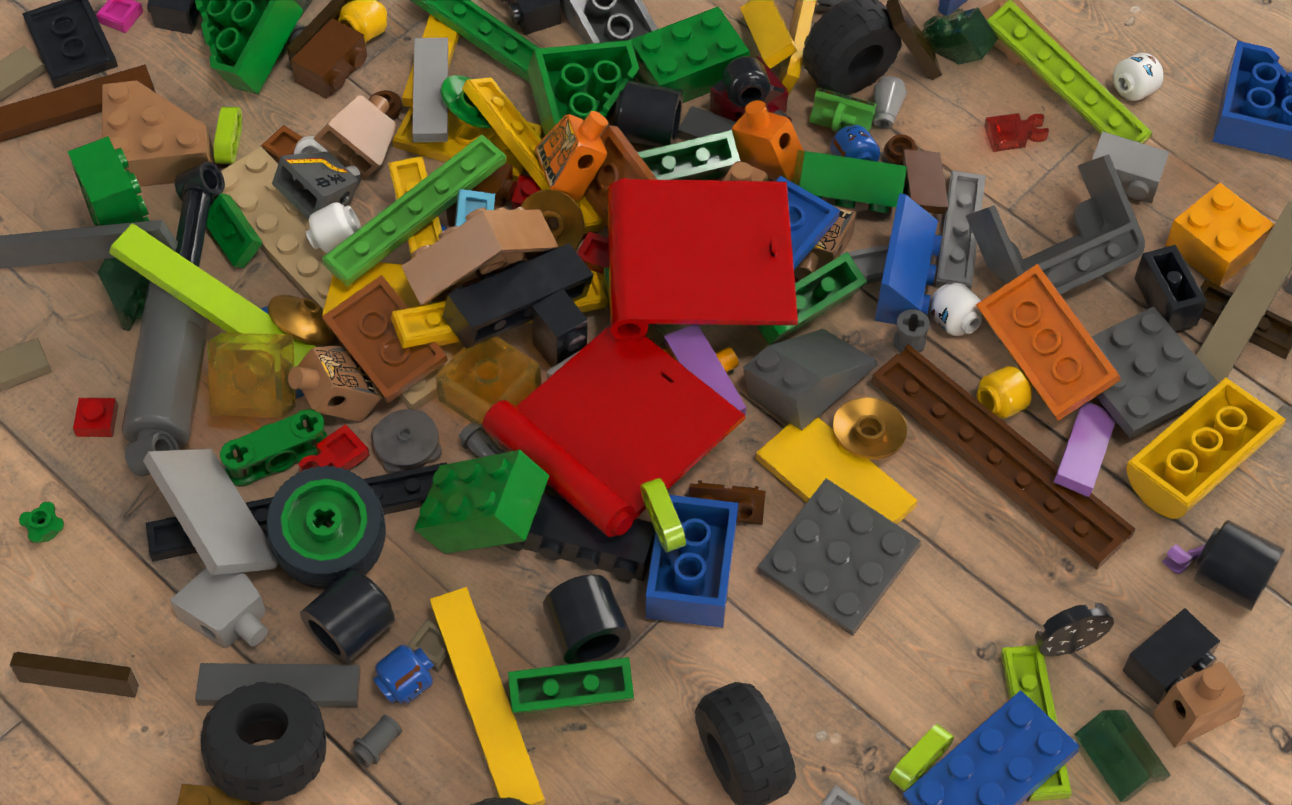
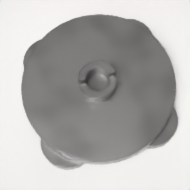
M403 409L392 412L372 429L376 454L383 461L384 468L389 474L418 467L426 462L434 463L441 458L442 450L439 444L437 426L423 411Z

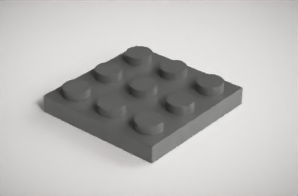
M1154 306L1092 336V339L1121 378L1119 382L1096 397L1130 439L1188 410L1218 384L1217 380Z
M826 478L759 564L758 570L854 636L919 549L921 540Z

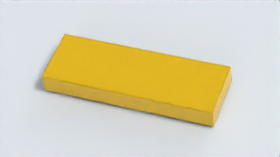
M750 0L740 7L763 61L769 68L774 67L798 51L774 0Z

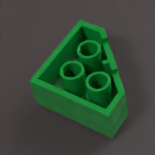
M195 0L197 10L202 15L203 22L201 27L205 43L209 46L211 52L209 57L211 68L233 88L258 95L300 18L303 9L295 0Z
M631 40L534 49L527 73L544 137L568 114L585 120L591 111H596L603 115L607 121L616 110L620 91L624 89L628 81L635 80L639 71Z

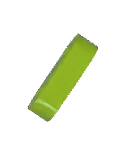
M222 106L220 109L214 138V159L217 164H233L236 162L242 133V111L240 107Z
M657 478L641 484L640 490L645 507L665 552L686 546L684 530L663 481Z
M939 723L934 725L900 760L891 772L889 780L905 792L945 754L951 746L954 736Z

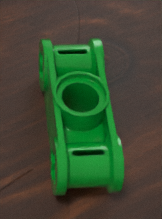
M312 409L301 410L292 416L264 425L254 432L225 443L221 448L220 458L233 484L238 487L248 486L274 473L289 469L306 456H317L316 446H313L312 440L315 439L317 444L327 437V433L324 431L323 416ZM303 420H306L307 427H304ZM234 449H236L238 456L234 457ZM243 469L246 470V473H247L246 476L243 475V472H242Z

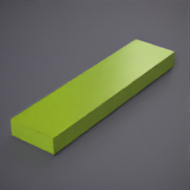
M1037 645L1002 648L1001 658L1009 700L1021 690L1058 725L1044 654L1040 652ZM1066 764L1028 797L1029 802L1070 798L1072 792Z

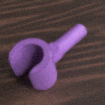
M1175 544L1168 550V556L1162 562L1173 572L1181 574L1192 561L1199 558L1206 544L1191 549L1188 552H1185L1180 546Z

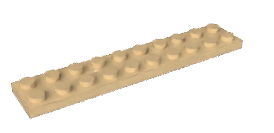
M261 146L221 171L225 181V188L221 194L230 195L262 240L263 243L260 248L306 298L316 302L320 310L323 311L333 275L323 265L322 257L327 253L321 248L315 250L306 236V231L310 229L309 219L272 185L278 163ZM451 344L439 346L447 355V362L398 396L409 409L418 410L471 373L470 364Z

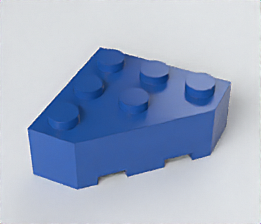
M1237 41L1227 70L1212 142L1292 160V71L1287 73L1278 63L1280 57L1272 48Z

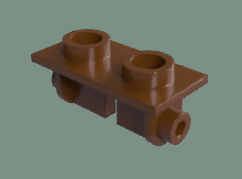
M698 480V484L690 483L688 497L738 503L737 522L763 525L766 491L758 490L759 486H755V488L732 486V489L724 488L725 485L702 483V480Z

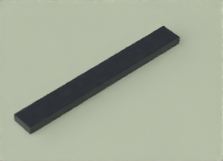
M447 462L365 478L363 480L376 493L384 515L421 507L426 501L435 472L439 469L440 465H445ZM273 497L246 502L247 507L266 537L267 514ZM177 517L146 522L149 554L152 562L198 553Z

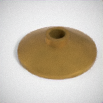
M548 189L530 195L522 203L521 207H524L525 210L540 209L559 247L570 243L574 250L577 249L584 236L585 222L583 213L574 199L561 191ZM551 217L558 219V229L550 226L549 221Z
M277 295L268 303L267 310L272 321L283 332L294 339L319 346L330 343L334 338V334L323 323V311L320 310L319 305L308 298L301 299L291 295Z
M870 397L856 398L843 404L834 416L833 433L837 442L846 451L857 457L883 459L898 452L906 441L908 430L905 418L897 408L886 401Z

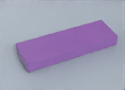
M693 324L664 336V344L675 360L746 415L747 408L698 324Z
M1090 402L1079 407L1053 481L1054 483L1085 496H1090L1116 422L1107 409Z

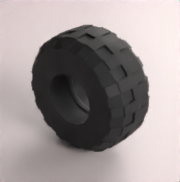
M878 0L842 1L831 10L825 12L819 21L815 22L809 35L806 36L804 41L803 63L810 76L822 89L849 95L850 93H857L867 86H871L888 71V68L895 62L897 54L901 50L902 41L892 26L887 7Z
M266 681L255 682L253 685H243L233 690L230 694H226L207 713L201 731V753L206 772L210 775L211 781L228 796L255 803L282 800L304 789L320 772L326 755L325 725L317 704L303 691L278 682L276 684L267 683ZM264 738L278 739L266 745L250 744Z
M734 682L703 696L695 709L698 733L713 770L722 787L731 797V800L738 805H767L788 794L796 779L794 760L781 725L761 692L752 684Z

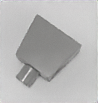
M206 568L170 599L176 617L181 622L223 648L229 647L240 636L250 646H256L263 641L268 633V628L259 621L266 613L262 597L244 572L211 575Z

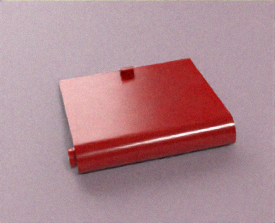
M622 178L609 185L607 201L610 330L615 338L626 341L642 338L648 331V324H798L787 182Z
M609 325L516 407L508 400H501L492 405L483 418L482 427L509 452L521 450L550 475L547 485L607 537H613L627 532L632 526L633 521L646 510L640 490L641 484L660 478L668 490L746 418L745 414L644 335L637 340H620L611 334Z

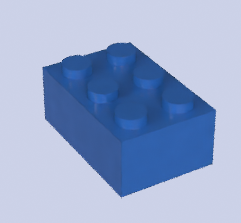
M669 495L684 530L686 546L665 552L657 533H655L646 591V618L723 628L737 527L738 503Z

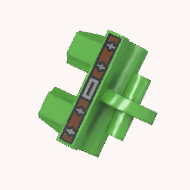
M818 88L815 93L809 122L832 128L834 132H838L840 129L851 125H859L865 127L870 133L877 104Z

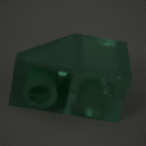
M978 7L965 11L958 9L950 15L942 17L935 15L923 24L924 29L922 30L923 35L936 54L958 65L983 59L999 39Z
M117 258L104 259L97 273L104 292L123 330L130 331L135 320L140 319L143 315L149 280Z

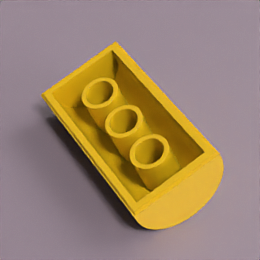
M1225 377L1127 462L1128 479L1137 495L1152 510L1167 518H1181L1283 428L1286 419Z

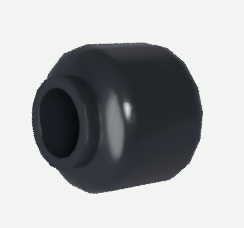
M749 56L734 59L723 71V84L728 98L734 105L745 108L750 102L756 100L764 101L768 96L771 87L764 65L758 59Z

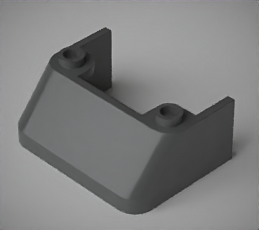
M1109 154L1078 165L1091 197L1078 204L1074 210L1073 221L1078 235L1023 259L1018 247L1010 241L995 205L966 215L987 267L1005 284H1008L1038 264L1059 294H1062L1127 264L1142 255L1145 248V239Z

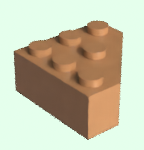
M137 80L103 84L102 138L109 136L114 149L122 148L129 164V168H126L125 171L129 170L130 173H134L140 186L175 183L176 176L204 162L214 164L213 147L205 124Z
M482 207L466 215L467 221L459 227L454 226L441 232L438 235L440 240L433 245H425L415 250L411 254L413 258L401 267L420 305L446 301L448 295L460 286L468 287L481 281L488 274H498V271L503 272L510 269L519 261H529L540 256L544 251L557 249L559 246L540 209L525 210L524 207H519L514 210H506L505 207H501L495 210H486L485 207Z

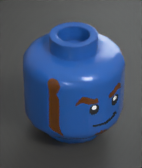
M851 125L840 129L830 144L831 155L878 162L881 154L879 145L865 127L859 125Z
M401 644L377 662L375 666L377 676L373 680L392 704L395 701L401 704H409L432 686L433 677L429 670L434 667V664L421 647L413 651L409 646Z

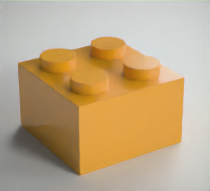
M1219 183L1174 219L1165 245L1167 247L1176 245L1183 259L1212 283L1221 287L1255 258L1275 224L1222 183Z

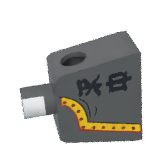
M328 152L284 155L280 158L272 185L309 219L312 213L331 203L338 202L344 207L350 206L356 187L361 182V174L357 167H344Z

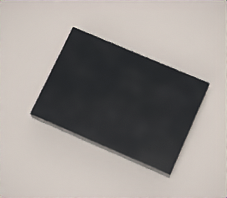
M60 0L22 13L54 89L118 67L116 58L89 0Z

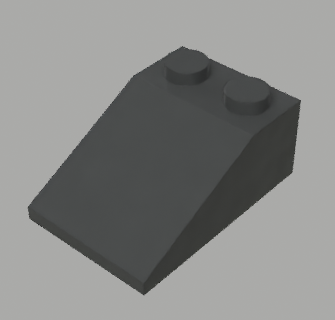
M560 0V7L568 22L585 44L630 40L658 29L642 0Z
M820 329L767 346L743 366L749 397L802 431L876 367L877 361L827 330Z

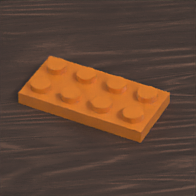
M1038 264L976 304L978 310L1057 421L1121 380L1118 372Z

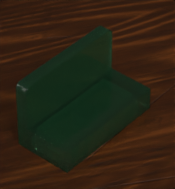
M1103 710L1075 733V736L1120 802L1130 800L1151 782L1165 781L1171 776L1125 710Z

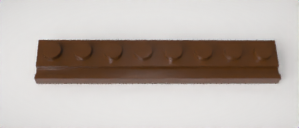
M909 344L905 346L904 351L896 354L872 374L871 383L1096 570L1115 554L1127 539L1133 536L1135 528L1094 494L1091 493L1088 497L1054 483L1053 481L1059 467Z

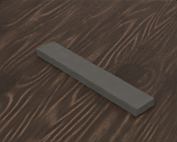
M163 220L133 223L176 252L178 242ZM132 223L0 235V269L116 258L109 253L111 245Z

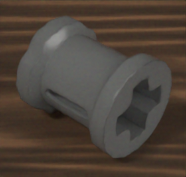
M908 309L898 316V331L895 333L893 342L894 347L900 353L904 351L905 346L908 344L918 352L924 350L926 345L925 335L930 326L927 315L916 309Z

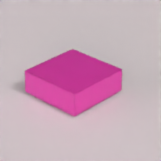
M108 0L98 11L96 17L100 24L126 33L144 11L142 4L133 0Z

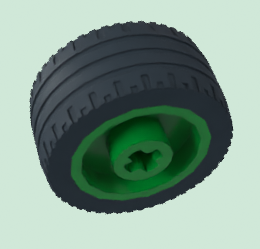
M317 466L316 468L312 467L308 470H303V472L296 473L295 476L290 477L288 481L286 480L280 486L278 492L276 491L267 514V537L279 565L292 578L313 588L327 589L349 569L363 575L367 574L378 561L384 546L386 524L379 498L369 484L360 476L340 467Z

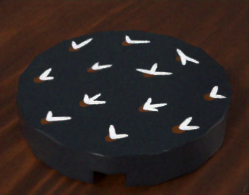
M1095 603V608L1088 609L1087 604L1076 605L1049 618L1043 625L1045 631L1042 633L1037 630L1035 641L1040 652L1046 656H1061L1073 653L1093 644L1106 635L1114 625V618L1109 608L1102 603Z

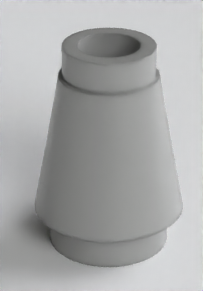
M884 76L875 84L874 103L877 104L873 120L875 126L882 129L893 127L907 95L905 83L901 79L893 76Z

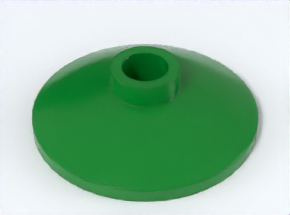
M461 75L447 77L441 84L440 93L449 110L460 120L472 126L492 128L462 90L466 80H471V78Z

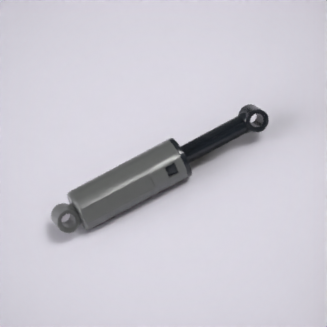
M211 162L197 165L178 174L175 178L176 193L183 201L176 236L178 242L176 253L197 267L200 265L210 204H212L213 198L222 193L225 188L223 174ZM150 280L122 423V433L125 439L130 442L125 449L126 463L130 470L140 477L150 475L143 462L148 451L179 450L186 446L190 439L210 321Z

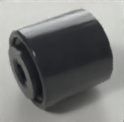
M628 81L618 96L614 126H618L631 144L654 148L675 144L682 114L683 90Z
M1226 520L1221 528L1216 527L1204 546L1194 567L1197 569L1194 581L1252 611L1285 549L1230 520Z
M350 569L300 612L301 619L306 628L318 643L335 659L346 665L395 622L391 603L384 592L370 578Z
M589 574L569 579L556 586L547 594L543 601L544 613L563 659L567 664L605 660L624 648L631 638L630 630L611 586L602 575Z

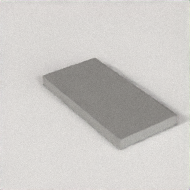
M212 449L148 451L143 460L144 464L211 575L276 568L278 561L273 554L266 535Z

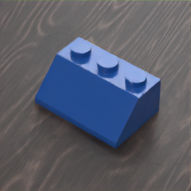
M899 193L875 321L897 325L898 316L908 309H916L926 315L928 314L931 295L924 294L925 286H933L937 265L930 264L931 255L938 257L942 240L941 235L935 234L938 220L906 194Z

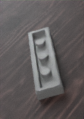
M414 38L413 142H448V107L440 93L441 84L448 77V38Z
M951 170L947 196L949 208L944 218L935 288L953 283H962L970 290L972 288L977 241L966 215L982 210L986 175Z

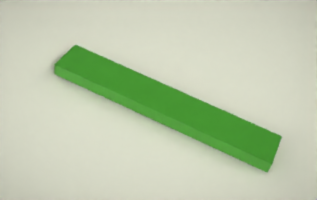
M483 134L322 257L323 265L348 287L457 202L460 189L471 191L506 163V155Z

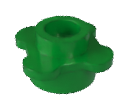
M43 502L39 508L31 512H23L20 515L19 523L27 528L29 541L33 543L50 541L64 528V521L56 516V508L52 502ZM40 520H45L44 523L38 524Z

